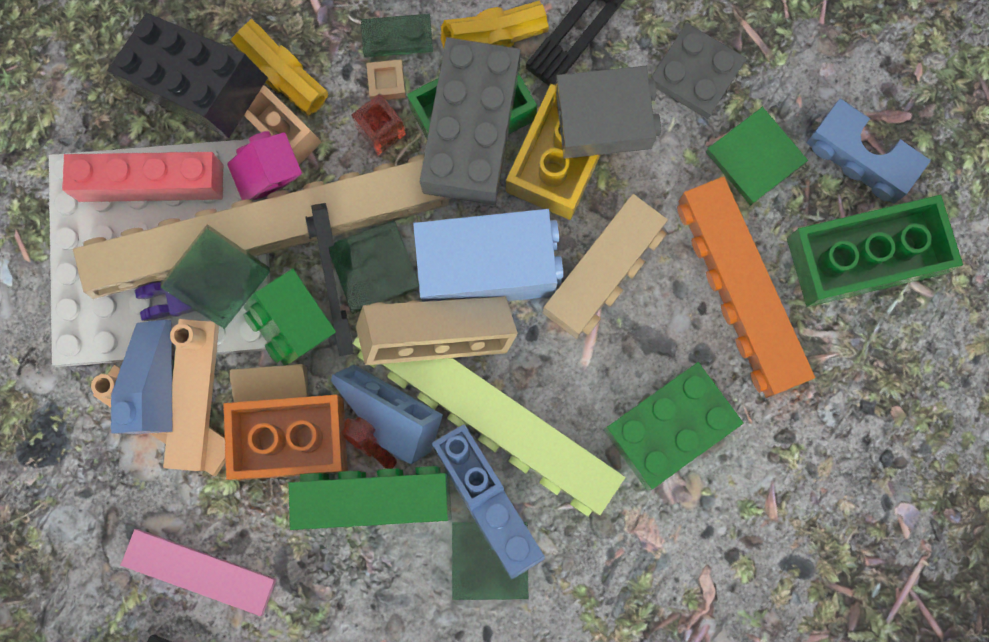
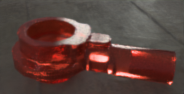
M357 417L355 421L350 418L345 420L343 423L345 428L341 431V435L349 443L367 456L371 457L372 455L385 469H393L397 460L388 450L382 448L377 443V439L373 435L376 430L370 423L361 417Z

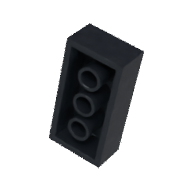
M147 12L136 25L135 30L107 70L133 93L227 138H230L268 79L246 54Z

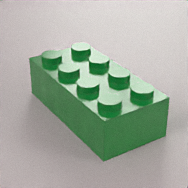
M941 194L798 228L787 238L806 308L944 275L963 266Z
M438 466L415 467L416 475L405 476L403 469L400 468L378 469L377 477L366 478V472L343 471L338 472L337 480H329V474L323 473L299 474L300 482H288L290 530L452 520L450 477L446 473H441V467Z

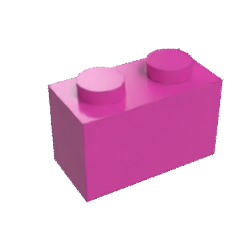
M269 131L253 135L248 139L250 143L236 149L237 155L227 163L242 200L255 201L267 197L273 192L280 191L302 175L285 132L271 136Z

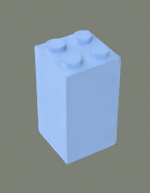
M549 209L413 223L420 298L422 302L506 296L507 301L552 297L556 287L561 286V279L563 278L561 256L554 257V250H557V242H559L557 220H550Z

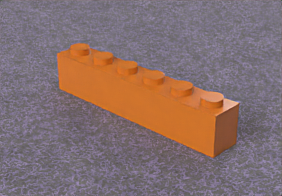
M720 177L685 191L678 201L680 204L677 206L678 215L685 226L689 225L694 236L691 240L693 249L698 258H704L709 270L706 271L708 283L713 291L718 290L724 303L721 304L723 317L729 325L733 324L738 335V338L735 339L741 356L744 359L748 357L753 369L750 375L756 390L759 393L763 392L765 398H768L814 379L815 375L725 177Z

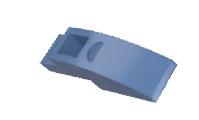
M465 424L432 442L434 450L461 498L511 580L545 560L544 554L504 492L503 485Z

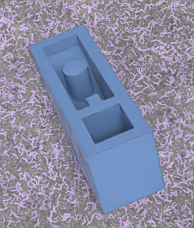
M171 320L136 323L111 393V433L149 434L172 432Z
M356 365L332 374L331 382L382 448L393 453L397 459L409 464H413L432 451V442L435 441L443 414Z

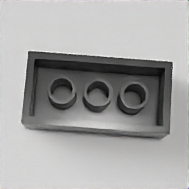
M446 37L420 176L423 194L496 206L520 69L521 49Z

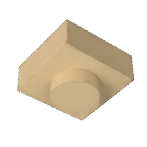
M402 59L366 63L371 102L406 98Z

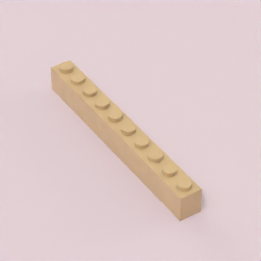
M425 154L410 158L406 164L394 166L393 163L379 165L371 173L360 175L358 172L347 173L338 178L339 181L324 184L323 181H316L306 184L303 190L292 193H289L287 190L273 192L265 200L257 202L241 200L233 203L230 209L218 212L216 209L202 210L195 214V218L180 221L178 218L166 219L159 222L158 227L152 229H127L121 232L120 237L106 240L104 237L92 238L84 241V246L73 248V253L83 292L92 299L147 284L157 283L167 278L232 259L240 261L316 241L317 237L309 239L305 216H313L311 205L326 203L332 236L442 208L449 205L450 198L423 194L420 176Z

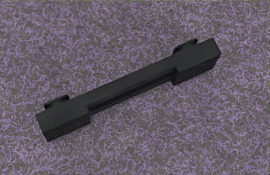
M578 0L552 34L544 40L527 61L526 69L548 86L550 84L556 86L557 75L567 73L625 0H602L607 4L570 50L564 52L561 46L557 47L558 44L594 1Z
M326 203L311 205L313 216H305L309 239L317 237L333 320L332 326L336 333L328 338L329 345L332 347V345L337 344L339 357L354 354L348 318L346 310L340 311L329 246H334L327 206Z

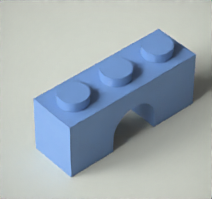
M840 98L806 143L812 147L813 152L817 156L825 160H831L839 165L846 176L853 180H860L872 188L875 196L895 204L907 195L931 160L901 139L884 155H876L869 152L862 143L861 133L870 118Z

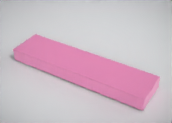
M134 529L120 565L258 616L264 615L276 582V578L140 529Z

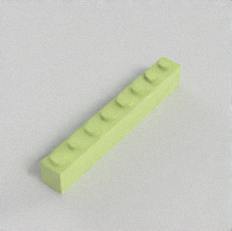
M357 336V338L354 340L352 344L360 350V352L357 354V357L364 361L359 338ZM453 358L380 364L390 371L386 377L403 389L409 384L420 393L416 398L434 410L439 405L450 412L447 419L454 425L460 427L465 424L466 428L470 426L481 435L477 440L496 453L500 447L512 455L508 462L525 474H527L529 469H532L542 476L539 483L549 491L558 495L562 490L571 496L573 500L570 505L587 517H589L591 512L601 515L626 478ZM375 364V365H369V366H371L372 368L375 369V367L377 366V364Z

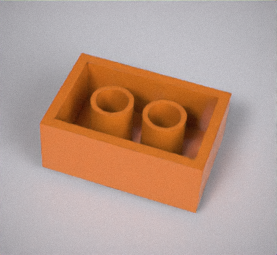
M339 395L223 403L226 480L238 481L291 477L308 473L330 474L348 471L344 398Z

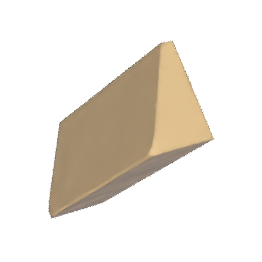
M303 364L229 370L234 402L309 397L307 367Z

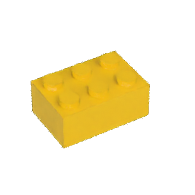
M550 84L507 176L506 193L543 209H549L550 212L571 220L600 155L564 159L555 85Z

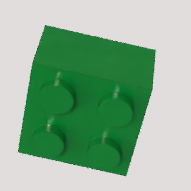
M294 269L289 270L254 292L243 306L246 311L243 315L247 324L254 332H261L267 341L265 348L276 363L281 361L283 365H289L336 333Z

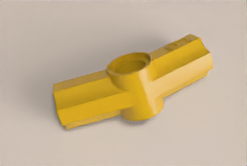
M539 0L505 11L503 8L494 7L480 12L475 17L444 20L441 25L440 39L443 48L446 37L512 47L514 42L547 33L549 25L544 6Z
M252 18L230 39V42L240 52L246 54L268 77L266 83L277 93L282 92L307 116L316 113L324 105L329 95L327 90L303 70L302 64L289 50L282 45L278 46Z

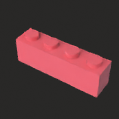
M213 152L64 154L62 190L78 202L223 200L224 165Z

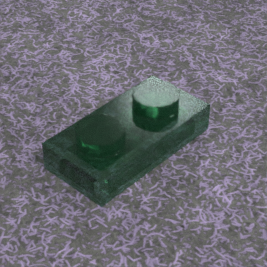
M430 13L361 19L362 46L365 58L434 52Z

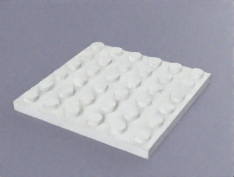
M248 139L65 153L213 152L224 165L223 200L78 202L62 190L64 154L49 155L52 366L64 367L123 362L136 323L149 322L141 320L140 312L148 307L168 304L165 294L150 299H137L134 291L137 288L92 299L83 292L73 248L84 246L83 242L92 238L104 237L106 240L120 237L121 232L131 228L152 229L158 227V223L166 219L178 218L180 221L195 218L197 212L206 209H216L217 212L230 209L233 203L242 199L227 163L237 155L236 149L250 143ZM266 197L261 198V199H258V200H255V201H253V202L265 200ZM269 253L236 261L245 294L243 298L176 317L170 315L150 321L171 320V330L174 326L178 325L179 319L218 322L219 333L216 354L267 351L265 348L267 341L261 332H254L247 324L243 315L246 312L243 306L254 292L270 283ZM173 343L172 358H175L176 345Z

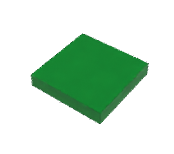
M763 106L706 150L708 156L750 206L808 161Z

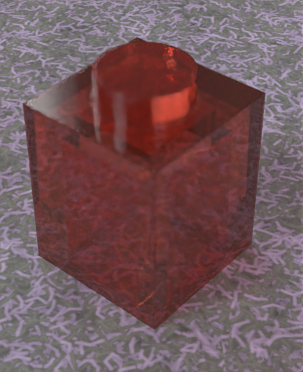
M380 93L351 114L356 129L377 155H380L406 135L401 118Z

